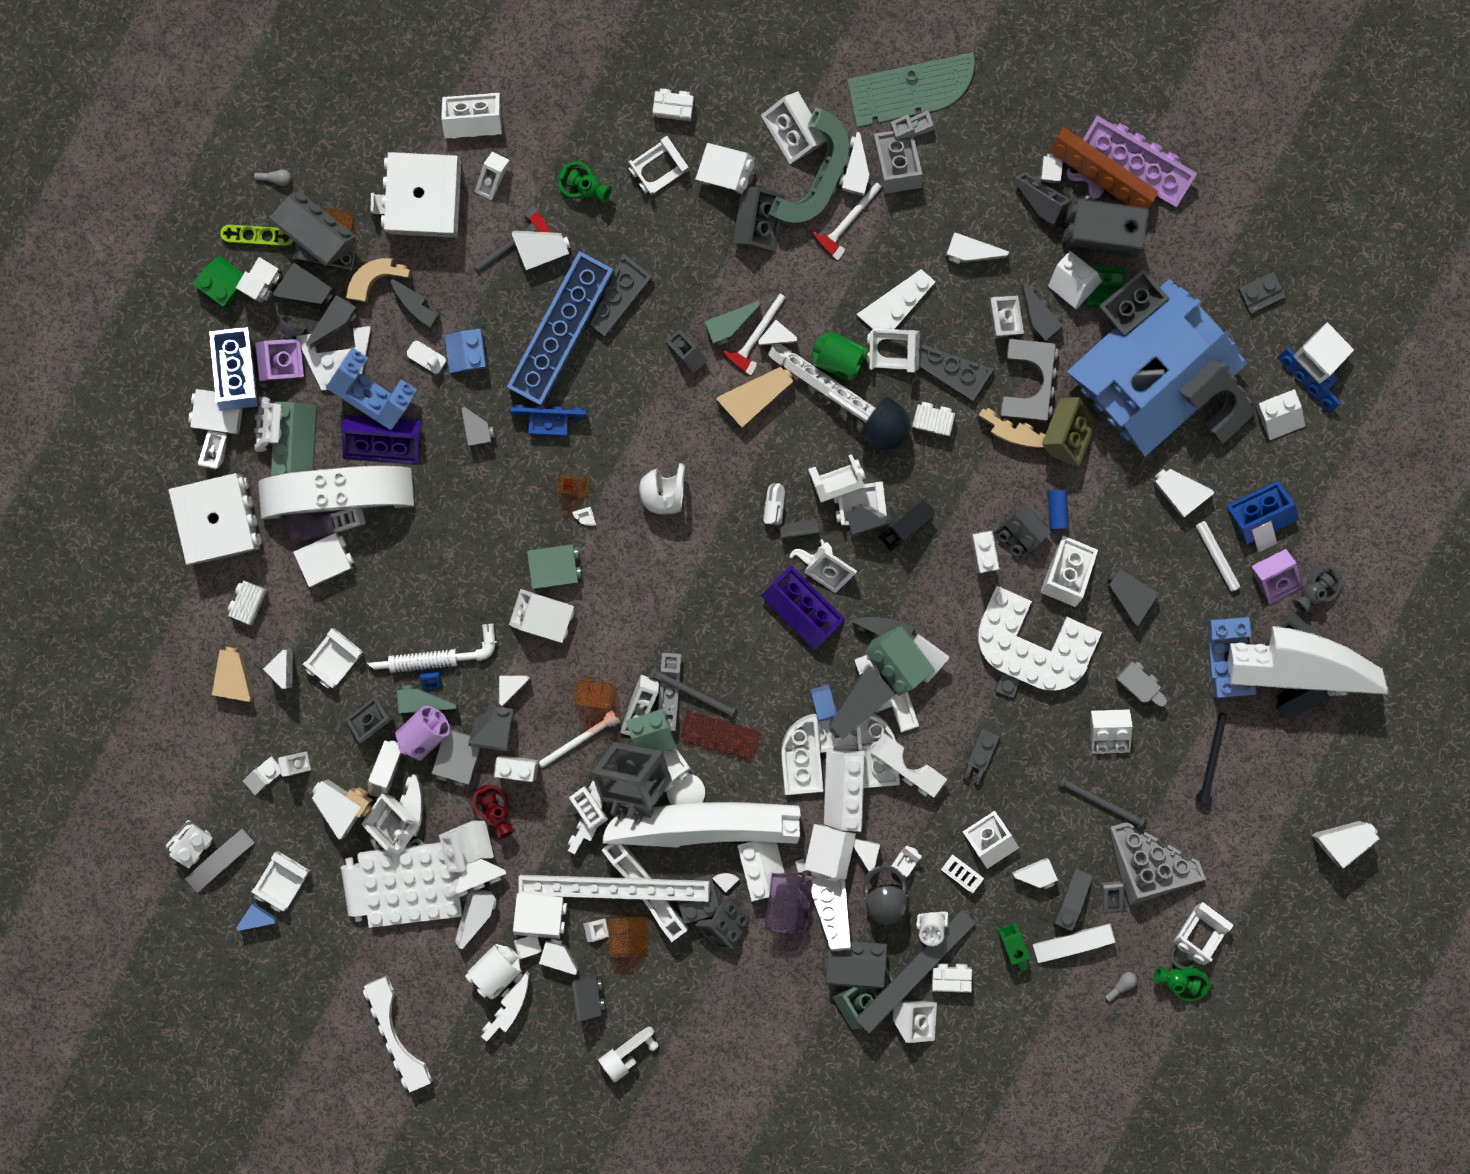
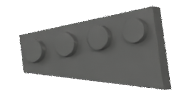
M622 253L620 262L613 273L610 284L605 290L604 297L599 303L590 325L606 337L649 284L653 276Z
M922 344L919 346V367L971 401H974L994 370L993 368Z

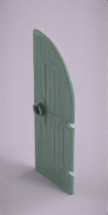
M974 52L847 79L857 128L873 125L872 117L876 116L878 122L882 123L899 119L905 115L910 117L916 116L915 108L919 107L921 108V113L927 110L935 112L949 107L965 93L971 83L975 68Z

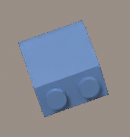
M481 329L445 335L449 373L487 369L483 331Z

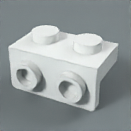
M192 824L169 855L187 868H190L192 864L198 861L201 852L210 846L212 836L207 830L203 831Z

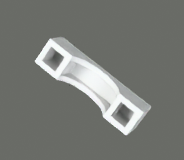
M883 733L870 751L875 755L874 760L881 765H884V763L890 766L888 768L889 771L896 776L900 773L904 776L902 780L910 786L913 784L919 787L917 789L918 792L925 797L929 794L934 798L947 778L928 765L915 770L907 769L903 762L904 747Z

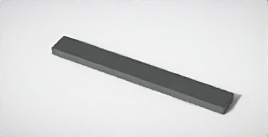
M960 910L949 921L948 927H945L942 942L935 946L926 945L854 1020L867 1033H870L974 926L975 922L963 910Z

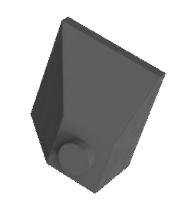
M494 706L476 717L468 746L507 751L513 726L514 709Z

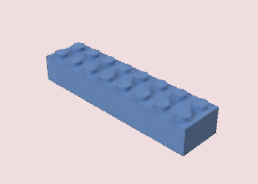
M580 251L578 252L507 388L540 406L544 405L614 273L612 268Z

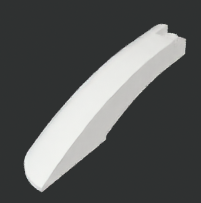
M709 802L652 807L654 812L650 818L643 817L639 823H634L636 813L633 814L632 819H628L626 814L623 820L618 819L619 815H617L608 824L603 836V843L678 848L683 845L733 841L797 844L800 837V808L798 805L744 802Z

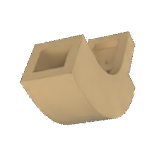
M382 258L370 261L359 268L352 277L346 298L348 300L368 303L370 288L377 279L383 276L410 279L411 271L405 265L396 264V267H393V259Z

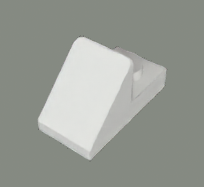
M307 751L278 758L283 777L311 770Z
M271 756L257 769H254L243 782L256 795L281 774L280 766Z

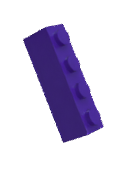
M345 415L341 428L343 459L419 464L422 435L421 421L399 419L394 427L389 430L371 417Z
M791 565L760 595L814 650L845 620Z

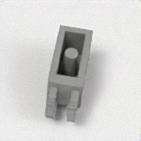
M1130 661L1115 678L1139 701L1149 702L1151 700L1159 707L1166 705L1167 699L1159 691L1161 687L1158 683L1160 681L1152 674L1148 676L1144 672L1145 668L1138 661L1136 663Z

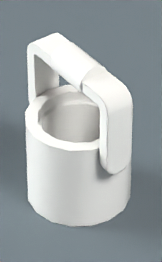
M948 912L918 914L917 929H920L919 937L924 944L935 946L942 942L944 939V929L949 924Z

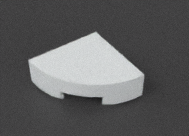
M591 507L572 512L580 523L588 526L596 525Z
M721 873L712 878L725 892L739 880L737 876L730 873Z

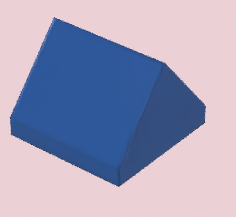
M440 671L423 672L420 674L423 689L442 687Z

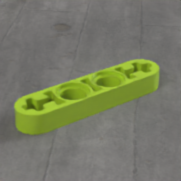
M225 225L220 232L222 239L229 243L291 246L294 243L292 239H288V242H285L282 238H278V242H275L277 238L276 231H279L278 235H285L284 232L275 227ZM229 229H231L232 232L239 233L240 240H237L238 236L232 235L230 239H228V236L225 235V232H228ZM252 230L254 237L251 240H245V231ZM271 231L273 234L272 240L264 241V232Z

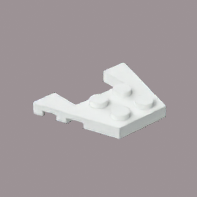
M371 326L353 328L354 349L366 356ZM311 334L296 336L297 339H300L301 349L321 390H328L326 388L327 384L350 349L316 353V346L312 349L306 346V342ZM364 366L360 370V374H363Z

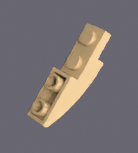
M989 408L987 410L982 409L978 417L994 426L990 432L994 436L1019 446L1044 448L1042 443L1045 434L1040 432L1038 435L1033 431L1034 428L1025 422L1023 424L1019 423L1014 429L1012 427L1013 423L1005 418L1000 420L996 417L997 413Z

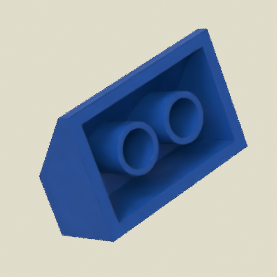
M1279 481L1226 505L1239 534L1246 544L1255 541L1252 530L1271 521L1273 529L1276 531L1299 520L1294 502Z

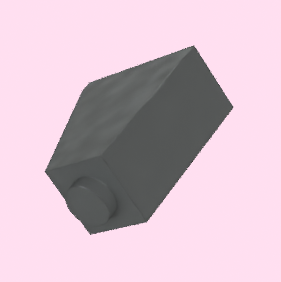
M296 263L292 264L273 293L274 296L281 299L323 306L325 303L329 304L335 294H333V288Z
M1113 570L1107 579L1110 581L1108 587L1132 624L1139 626L1159 593L1123 570Z

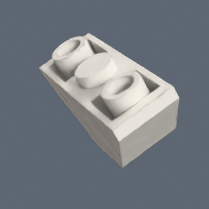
M483 859L465 865L466 870L456 872L449 890V896L457 895V897L468 894L467 890L470 888L476 891L485 887L484 883L490 881V884L500 881V876L506 874V871Z

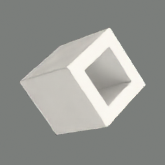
M1053 154L1044 156L1042 158L1040 181L1059 184L1063 161Z

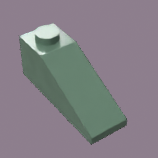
M759 301L705 321L713 345L717 343L718 346L728 343V339L760 307Z
M413 685L402 686V690H397L399 713L417 712L426 705L432 706L437 710L458 708V704L419 688L413 689Z

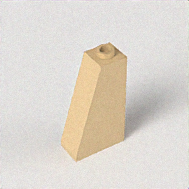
M779 367L719 396L716 400L738 425L743 428L793 383L791 379L793 375L788 369L785 368L783 370Z

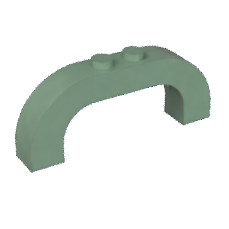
M815 107L808 126L819 130L827 141L826 155L809 193L805 198L797 202H788L776 196L769 215L786 222H804L818 215L825 208L830 197L835 193L837 181L844 173V166L849 153V139L840 120L823 109Z

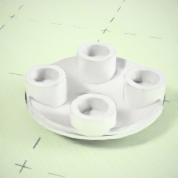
M689 774L681 781L679 779L673 783L674 786L667 791V797L671 805L702 803L705 797V787L702 781L693 774Z

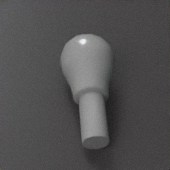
M284 169L254 174L255 180L269 181L279 186H287L292 178L290 172Z
M1132 972L1122 974L1115 988L1105 998L1111 1002L1120 993L1134 988L1137 984L1136 975Z

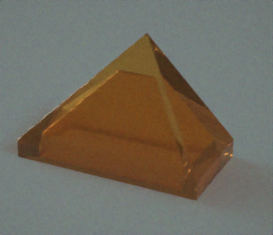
M332 208L323 209L353 233L354 214L351 211Z

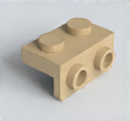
M361 787L352 788L346 794V797L361 806L356 814L357 818L365 817L372 809V802L374 801L367 796L368 792Z

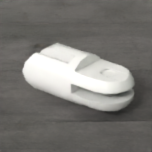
M773 483L768 487L763 519L766 524L781 525L785 489L780 483Z

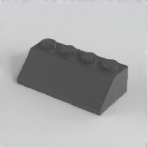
M300 191L288 196L269 217V221L325 266L349 254L356 238L349 229L341 225L334 217L322 210L320 206L316 205Z

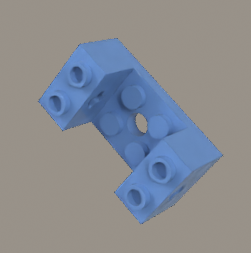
M352 347L326 388L391 430L406 410L417 389L401 379L394 390L389 393L383 387H380L359 373L368 357Z
M1250 617L1206 620L1213 697L1255 695L1256 686L1231 684L1228 664L1224 659L1225 653L1230 649V643L1248 644L1247 637H1251Z

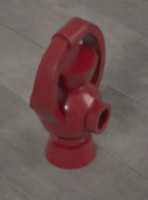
M484 785L477 788L471 799V807L475 816L485 821L490 827L498 829L496 831L498 840L514 833V828L510 824H506L509 815L507 812L508 798L505 792L499 787ZM490 790L497 792L503 799L504 807L496 805V794H490L479 801V804L487 809L485 815L480 813L475 804L476 797Z

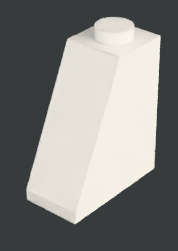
M512 232L526 270L569 254L568 248H571L568 238H563L562 233Z
M1171 469L1167 471L1161 470L1155 475L1157 479L1153 481L1182 518L1214 494L1213 490Z
M384 741L368 781L369 795L378 798L382 793L388 795L402 755L398 749L399 744L397 742Z

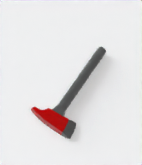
M534 205L531 206L524 214L530 219L531 224L523 231L550 232ZM512 238L476 264L475 268L478 272L516 246L514 239Z

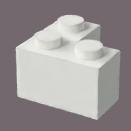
M258 257L250 273L245 271L236 288L263 303V301H267L272 294L270 289L273 284L277 285L282 277L280 274L281 270Z

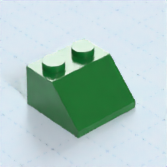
M218 256L201 271L192 284L227 309L240 292L236 286L241 280L243 273L221 256Z

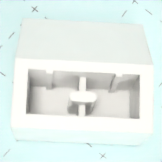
M1130 709L1091 711L1092 754L1129 753L1132 737Z

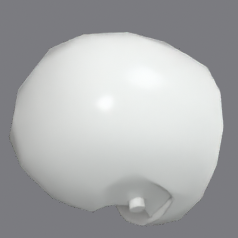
M679 463L678 473L670 478L662 477L658 468L649 471L643 476L639 484L640 500L647 510L660 515L681 512L685 465Z

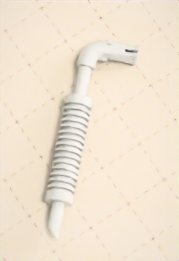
M494 624L482 625L484 642H482V649H478L476 652L457 654L456 649H450L449 651L446 650V652L444 650L442 652L438 651V653L437 651H434V653L431 651L430 653L427 652V654L425 652L423 654L419 653V655L418 653H415V655L412 653L411 655H400V657L399 655H396V657L392 655L388 657V661L367 664L375 670L389 668L390 673H395L397 671H408V669L409 671H412V669L413 671L416 669L423 670V668L427 669V667L428 669H431V667L434 669L435 666L436 668L446 667V665L447 667H450V665L453 667L458 666V661L485 660L492 655L495 650V643H497L495 641Z

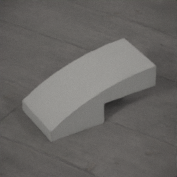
M928 110L912 118L909 115H905L891 122L897 139L914 137L935 130L931 114Z

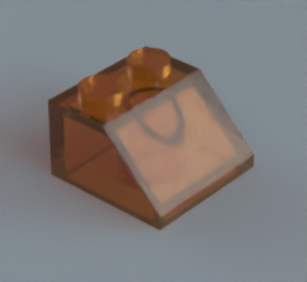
M582 677V681L577 680L573 704L613 709L616 685H612L613 681L601 680V683H595L593 678Z
M610 916L609 957L648 955V916Z

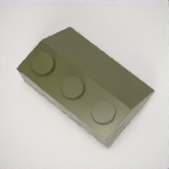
M1080 397L1060 398L1042 443L1050 456L1075 467L1080 466L1097 422Z

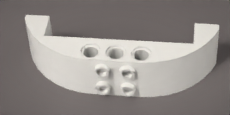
M363 466L281 474L258 481L261 520L281 518V515L390 505H393L395 508L414 506L412 471L409 467Z

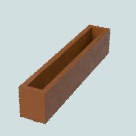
M1065 127L1061 129L1048 149L1050 153L1130 207L1148 209L1159 192Z

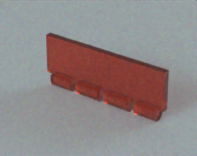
M687 711L681 733L685 734L683 742L696 745L697 738H700L699 746L714 750L716 743L720 744L719 752L733 755L734 748L738 749L737 757L749 760L751 753L755 754L761 731Z

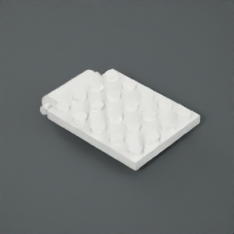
M441 843L408 846L404 848L401 854L389 852L385 849L359 852V863L354 864L353 858L349 857L345 859L346 865L341 866L348 916L354 917L355 922L362 921V916L367 915L369 928L462 917L460 897H457V895L449 896V890L456 872L447 871Z

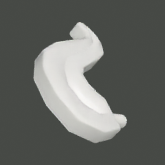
M821 539L820 543L822 546L819 548L833 555L832 547ZM799 548L793 550L790 554V558L796 555L807 565L810 564L815 554L811 555Z

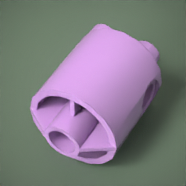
M423 706L395 732L399 744L398 749L403 755L408 754L417 760H422L448 736L450 726L443 713L432 706Z

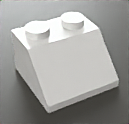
M1069 251L1057 264L1048 287L1073 308L1077 309L1098 287L1102 280L1098 272Z
M1295 389L1255 405L1269 440L1305 427L1302 406Z
M995 811L963 831L987 869L1019 848Z

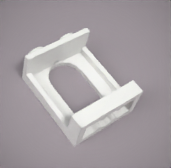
M665 136L659 144L634 161L630 160L629 164L631 167L628 168L634 178L638 176L641 180L639 185L644 193L649 192L650 195H653L689 170V167L668 136ZM667 151L677 167L654 182L645 181L641 175L642 168Z
M879 328L870 331L867 337V343L870 345V352L867 354V364H870V370L876 367L907 369V372H916L919 369L920 331ZM882 339L908 340L907 359L883 357L878 352V343Z
M1202 902L1193 909L1173 943L1177 945L1179 950L1191 955L1195 962L1205 965L1212 961V954L1223 936L1232 929L1233 924ZM1199 919L1215 929L1202 950L1187 940Z

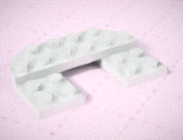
M996 586L980 621L977 633L978 645L984 659L998 671L1039 689L1061 690L1076 683L1085 673L1102 632L1066 617L1052 650L1044 649L1017 637L1032 601Z
M874 713L843 740L840 737L836 739L829 731L832 728L829 725L831 719L819 722L817 714L807 715L797 720L784 736L781 754L785 795L823 792L820 753L826 752L827 749H858V751H865L864 788L900 785L899 774L896 776L889 771L888 768L890 766L884 763V765H881L874 760L875 755L870 752L883 733L895 740L893 731L887 722Z

